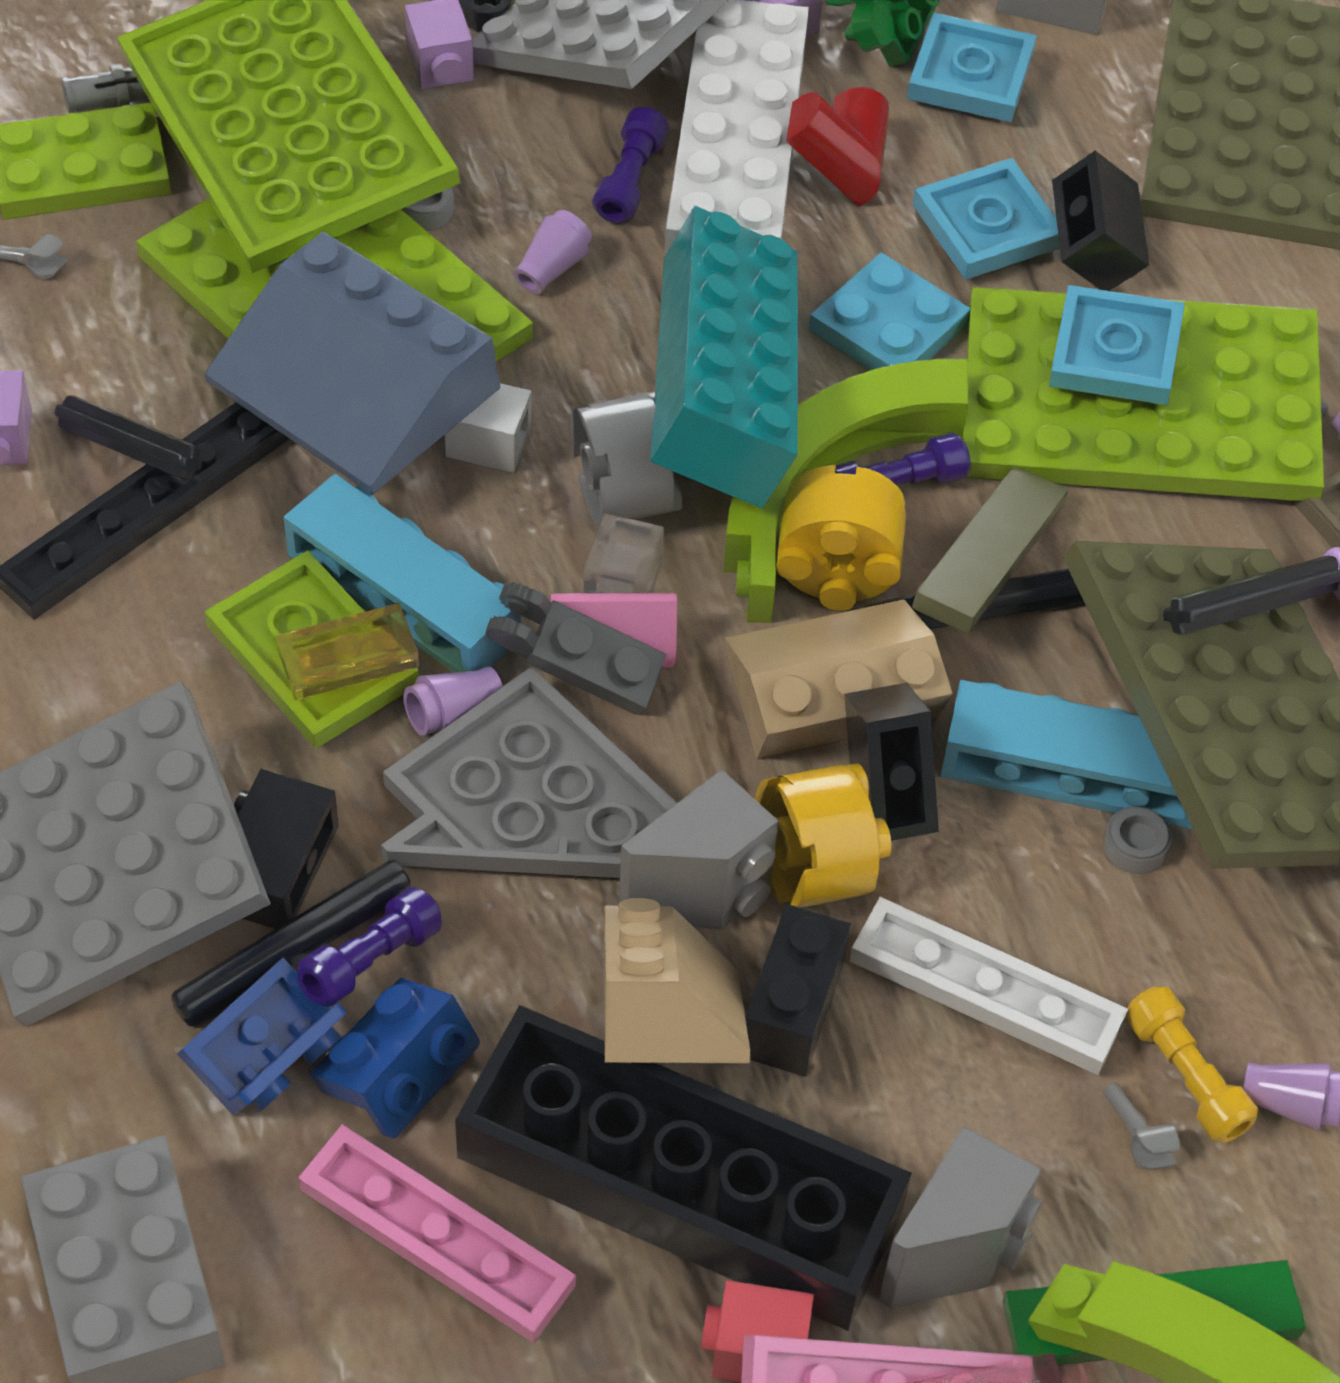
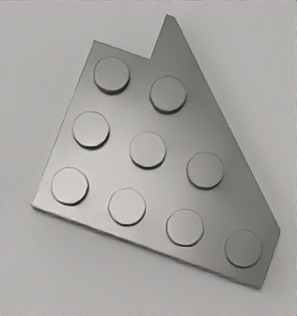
M531 666L383 771L384 787L417 819L381 845L382 859L385 862L395 860L401 866L620 878L621 845L672 808L677 802Z

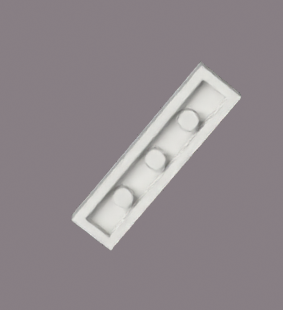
M879 897L851 949L850 962L1096 1075H1099L1128 1011V1008L882 897Z

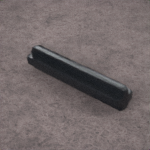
M74 395L66 396L62 405H56L54 414L59 417L58 425L66 431L183 480L191 479L195 470H201L203 460L199 457L200 449L191 443Z

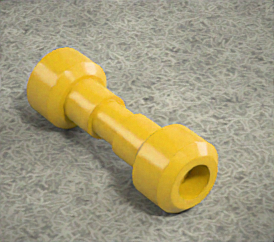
M1154 986L1137 995L1127 1006L1128 1011L1125 1020L1141 1041L1154 1042L1167 1061L1175 1064L1185 1078V1086L1199 1104L1196 1119L1211 1140L1226 1143L1236 1139L1250 1129L1257 1118V1106L1243 1087L1227 1085L1214 1065L1206 1062L1196 1048L1197 1042L1182 1023L1185 1008L1169 987Z

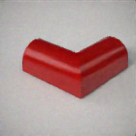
M854 87L835 96L833 107L817 92L807 93L792 102L786 142L860 207L869 202L877 194L890 111L889 103L881 93L866 87Z

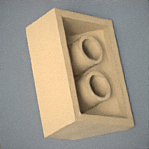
M904 599L726 637L723 641L756 759L848 739L845 693L908 683L931 711V720L938 719L953 694L935 635Z
M630 898L621 901L619 906H604L603 994L605 1062L750 1063V1046L739 971L673 906H660L657 901L647 898Z

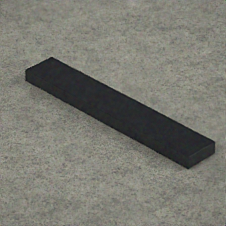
M235 402L182 439L197 446L200 449L199 457L203 460L201 470H195L191 479L183 480L150 465H144L1 564L0 589L31 618L37 619L290 438Z

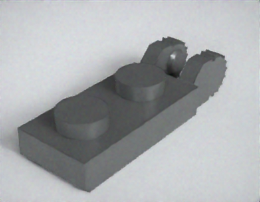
M508 582L507 585L504 584L499 596L501 604H504L505 608H509L510 611H515L518 615L539 624V627L535 634L532 628L522 623H517L514 619L511 620L500 615L499 617L494 616L490 618L485 631L491 641L525 657V663L628 712L639 715L647 708L666 657L665 653L555 600L550 602L545 594L535 589H530L521 583Z

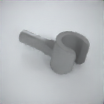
M51 234L44 235L31 248L0 245V260L24 264L33 275L41 280H48L68 262L67 258L55 254L63 244L59 238Z
M1117 1083L1108 1085L1103 1093L1126 1124V1129L1130 1133L1131 1152L1135 1164L1142 1169L1175 1165L1176 1160L1172 1152L1178 1151L1180 1147L1175 1127L1171 1123L1148 1127L1144 1117L1138 1113Z

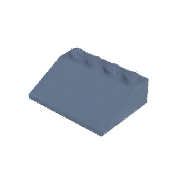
M324 231L280 264L205 372L206 381L372 495L500 389L492 337Z

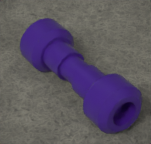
M637 107L628 113L621 130V137L625 143L621 151V161L616 164L612 175L604 177L596 189L592 199L593 207L603 219L609 222L625 223L630 221L636 213L641 200V193L637 187L641 178V168L647 163L650 154L656 153L662 148L669 131L666 118L655 109Z
M954 432L930 438L925 449L903 456V459L889 463L882 461L862 468L876 471L896 485L906 482L914 484L931 478L941 484H946L965 478L971 467V459L965 441ZM855 461L838 464L835 468V474L855 475L856 467L862 466Z
M407 888L387 902L385 916L369 926L368 932L359 938H351L337 949L331 946H321L300 960L297 967V979L305 996L318 1005L331 1007L354 991L355 977L370 968L375 959L383 954L388 955L403 944L417 947L440 931L442 926L441 911L437 902L430 894L419 888Z

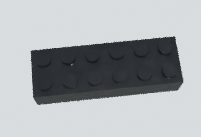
M519 1005L455 1119L458 1159L733 1281L814 1294L811 1315L846 1331H849L903 1211L912 1172L657 1063L605 1062V1043L603 1040L522 1005Z

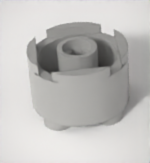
M655 391L587 404L584 407L573 409L571 412L574 457L581 456L584 473L583 476H578L587 510L596 525H612L682 509L681 491L673 471L650 462L652 426L656 408L654 403Z

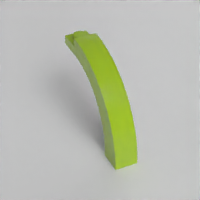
M931 359L876 368L829 386L798 405V455L763 509L736 497H732L729 507L723 572L736 573L735 595L736 597H747V622H772L776 575V545L780 535L783 506L789 485L808 470L853 461L881 449L904 444L928 442L930 438L954 432L962 438L969 405L967 359Z
M1116 1261L1111 1263L1105 1275L1064 1264L1028 1320L1037 1337L1041 1340L1126 1365L1165 1383H1340V1377L1325 1365L1255 1320L1182 1284Z

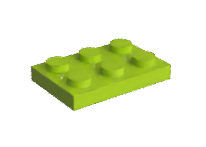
M151 102L0 124V209L3 220L171 195L155 108Z
M308 550L204 611L208 629L315 749L404 695L405 688L414 685L417 677H419L417 667Z

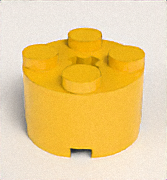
M836 465L821 466L801 474L788 487L783 506L776 570L780 576L787 579L799 590L819 598L820 603L824 607L835 611H846L853 608L856 601L878 596L899 581L906 526L905 500L903 493L897 485L876 471L856 467L855 475L835 474Z
M859 763L835 765L763 779L760 782L755 794V800L778 820L775 844L776 856L773 861L770 887L774 897L780 903L791 901L790 905L804 908L868 895L875 890L880 859L888 858L891 855L892 842L886 822L882 818L875 819L868 798V779L865 770Z

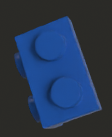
M282 958L181 1049L177 1055L233 1116L250 1103L260 1112L291 1084L283 1074L290 1065L300 1056L309 1064H312L341 1037L332 1026L347 1011L339 1002L329 1008L309 1000L299 986L297 972Z
M400 977L390 988L380 994L374 1006L345 1036L334 1043L330 1052L311 1071L310 1075L322 1093L365 1109L380 1133L394 1139L480 1045V1039L453 995Z

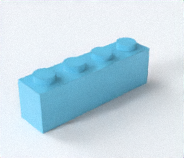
M334 473L283 517L287 551L290 557L295 558L308 550L360 607L452 673L479 670L488 666L492 667L509 651L503 645L491 641L485 633L490 618L494 616L499 617L500 615L501 617L514 619L515 622L521 623V615H518L515 611H510L509 608H505V605L501 604V600H499L504 585L499 582H490L473 570L459 553L453 550H445L424 536L421 529L408 518L397 517L381 506L372 494L360 486L354 487Z
M960 680L940 777L1116 813L1126 807H1144L1158 813L1167 824L1193 829L1138 715L1130 714L1118 708L1104 709L1069 702L1054 695L1039 696L1005 689L1000 685L989 682L975 683Z

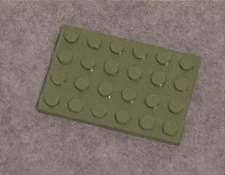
M1172 0L1141 198L1143 216L1340 250L1339 7L1296 0Z
M1074 541L1063 556V559L1212 869L1340 865V680L1330 658L1324 652L1307 620V615L1298 602L1183 635L1174 633L1171 623L1164 621L1163 617L1164 609L1171 606V600L1174 597L1281 568L1271 550Z

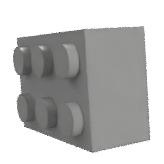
M166 1135L21 1176L70 1383H170L226 1366Z

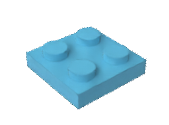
M933 13L909 81L907 99L1012 122L1034 53L1037 35Z
M1013 158L914 190L912 205L965 280L1060 249L1056 216Z
M881 252L810 314L809 331L868 369L873 370L904 362L930 360L969 324L971 308Z
M1068 285L1049 387L1168 405L1185 303Z

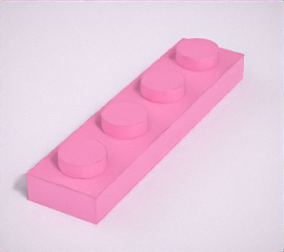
M343 1124L298 1177L302 1192L532 1343H535L576 1287V1275Z
M744 1335L741 1383H1030L1031 1356Z

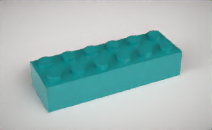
M694 205L664 257L654 396L656 408L652 426L650 462L762 509L798 455V251L792 249L779 237L774 235L763 236L739 225L735 219L723 212H709Z

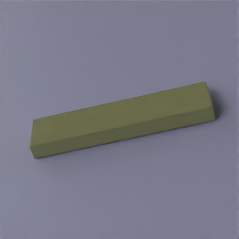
M1013 467L916 591L912 608L969 634L1064 506L1069 489L1027 470Z

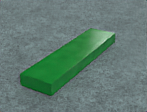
M1288 1260L1156 1274L1223 1303L1255 1320L1284 1339L1299 1338L1306 1328ZM1050 1286L1005 1292L1003 1306L1013 1354L1031 1356L1030 1368L1107 1360L1096 1355L1041 1340L1037 1337L1028 1320Z

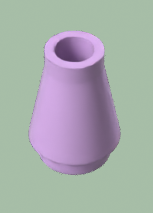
M558 210L553 216H545L522 262L514 271V277L517 282L527 291L533 294H540L548 284L588 255V244L592 241V234L588 226L575 214L566 210Z
M490 666L473 671L419 676L414 685L405 688L403 696L404 706L412 727L419 735L424 736L430 733L435 735L503 686L499 675Z
M1248 1062L1243 1089L1256 1106L1319 1132L1321 1125L1339 1128L1340 1072L1330 1070L1331 1063L1258 1064Z

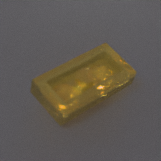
M400 603L276 635L277 651L294 700L419 667L418 650Z

